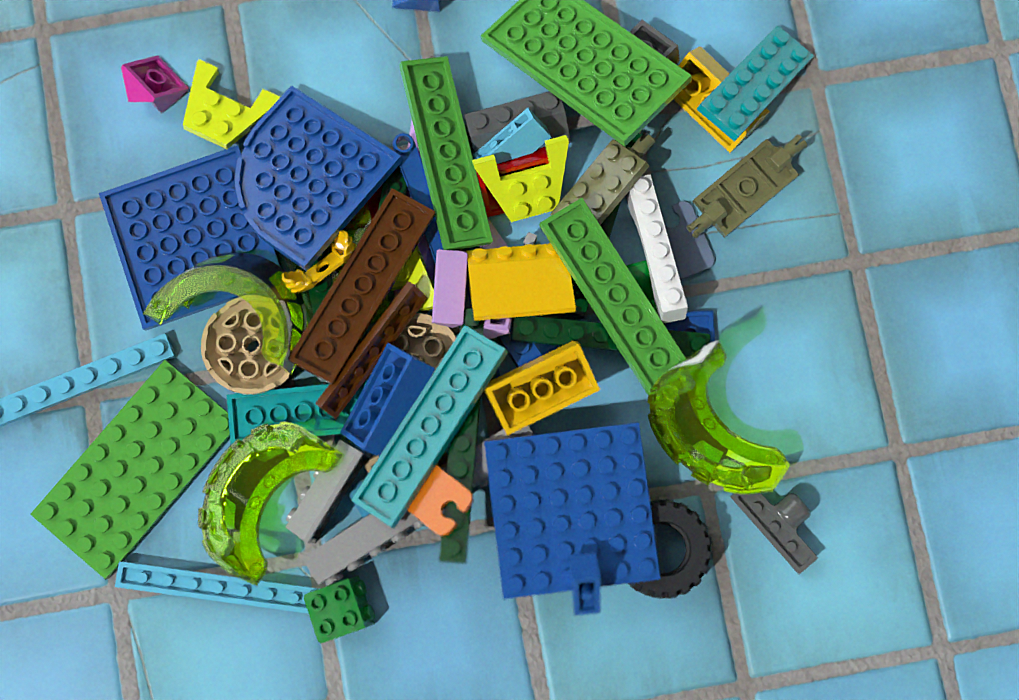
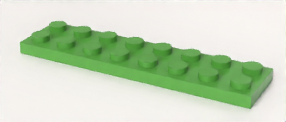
M448 56L401 61L399 68L433 209L436 213L435 218L443 250H458L489 245L493 242L476 170L472 162L473 158Z
M583 198L578 199L540 222V228L647 395L652 394L669 383L666 382L652 390L657 379L665 372L667 373L663 376L662 381L671 378L675 379L682 366L672 367L686 360L685 356Z

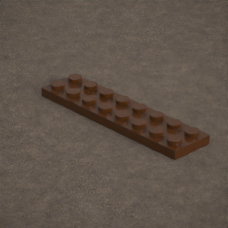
M393 188L390 190L289 355L288 360L291 363L329 384H334L436 215L434 210Z

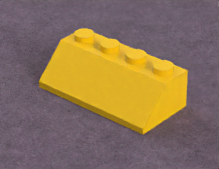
M701 46L690 51L678 65L692 75V81L674 100L729 153L755 130L770 113L766 108L734 142L697 110L704 99L730 73Z
M574 340L489 381L484 389L506 435L514 433L600 390L579 343Z

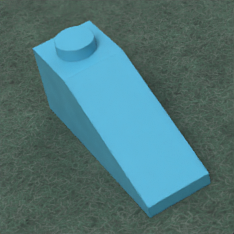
M527 108L475 152L473 157L478 159L494 154L496 163L499 164L531 154L537 149L544 147V141L549 140L551 135L541 120Z

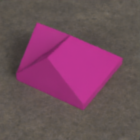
M158 55L125 63L121 67L128 102H151L161 114L189 90L185 83Z

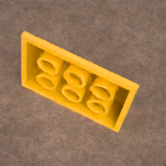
M551 243L466 250L468 254L467 277L474 321L576 312L571 274Z

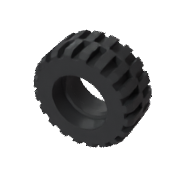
M674 500L650 501L653 526L664 524L675 528L684 539L686 547L685 557L680 566L668 573H659V580L628 584L634 590L653 598H676L679 595L689 593L690 589L694 586H698L702 582L701 578L703 575L708 573L710 568L708 564L713 557L710 544H713L712 538L707 533L708 527L706 523L700 520V515L690 510L687 505L674 502Z

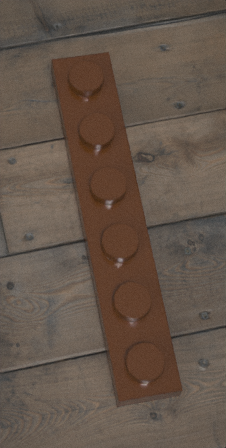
M408 281L348 359L334 384H329L315 404L336 419L373 371L387 343L393 344L428 297Z

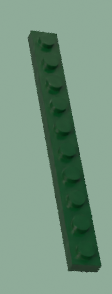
M464 308L463 325L460 326V331L465 325L483 335L485 320L474 321L473 309ZM481 395L450 442L447 474L468 489L472 495ZM448 502L444 506V517L452 519L457 525L449 535L441 536L439 562L467 564L472 505L466 513L460 510L455 502Z

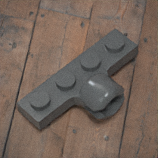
M748 480L746 485L750 486L753 485V483L750 480ZM737 490L730 496L798 574L802 573L818 559L816 554L796 532L798 526L806 521L811 514L809 508L796 494L789 493L779 503L774 505L769 503L759 490Z

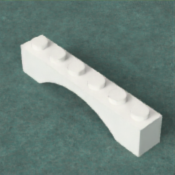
M651 175L641 176L626 194V198L646 256L658 316L663 324L683 320L686 318L688 306Z

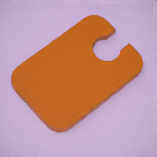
M435 465L407 510L435 533L446 536L454 530L457 523L450 518L444 517V506L448 502H455L458 508L466 513L473 503V495L463 485Z

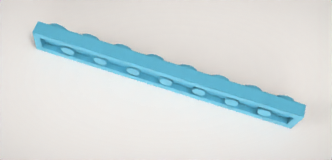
M164 333L0 398V427L158 365L164 360L168 361L175 358L176 355L168 335Z
M119 561L115 587L307 614L308 610L304 601L305 594L321 589L250 579L255 584L253 585L233 576Z

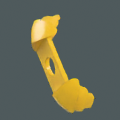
M339 231V235L334 239V243L330 245L332 252L305 273L300 269L295 272H284L282 274V281L286 284V287L290 288L291 292L294 293L314 288L318 282L348 261L355 249L352 237L346 231ZM329 264L326 270L318 272L322 266Z

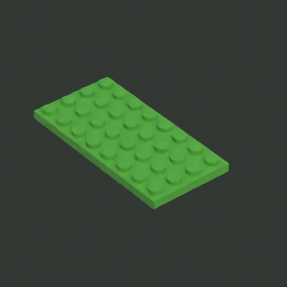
M518 0L481 34L482 42L624 147L692 81V75L584 0Z
M164 360L30 515L104 579H109L118 568L119 561H124L229 439L228 412L173 365Z

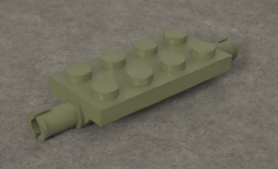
M646 132L642 133L631 148H626L612 139L550 215L552 216L578 199L583 198L601 225L650 167L642 157L656 141L649 134L647 135Z
M798 134L783 147H775L768 139L764 140L692 201L702 212V215L690 225H687V230L690 233L693 231L692 236L698 238L700 234L713 225L724 238L799 176L792 167L791 162L796 154L807 147L806 141L800 142L799 140L802 137Z

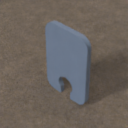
M684 201L671 206L674 213L679 217V224L673 228L665 225L680 280L705 271L714 263V256L704 233L700 234L698 238H694L692 236L694 232L690 233L686 228L697 217L691 204Z

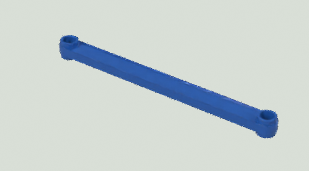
M398 134L393 139V150L402 157L403 161L399 166L411 199L434 210L423 163L416 144L409 134ZM400 141H408L410 143L408 149L401 150L397 147ZM434 217L425 232V237L436 264L437 250H443L436 218ZM466 282L464 308L472 309L470 290ZM499 369L495 372L496 378L500 376Z

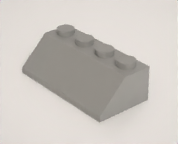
M341 440L331 445L337 450L329 448L326 454L329 458L326 463L318 466L313 475L316 478L311 487H305L299 498L302 500L297 509L293 508L286 518V521H288L286 528L306 543H316L363 467V462L368 459V456Z

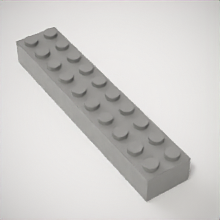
M529 426L509 435H506L503 429L485 441L533 436L534 434ZM484 442L479 444L476 449L473 488L478 485L483 488L489 484ZM448 465L442 468V470L446 473ZM408 510L395 529L370 514L308 553L302 559L318 585L324 583L327 586L332 585L344 577L342 572L348 569L349 572L356 570L365 564L364 558L369 555L371 557L378 556L387 550L386 544L391 541L398 543L408 536L407 531L415 527L418 530L425 524Z

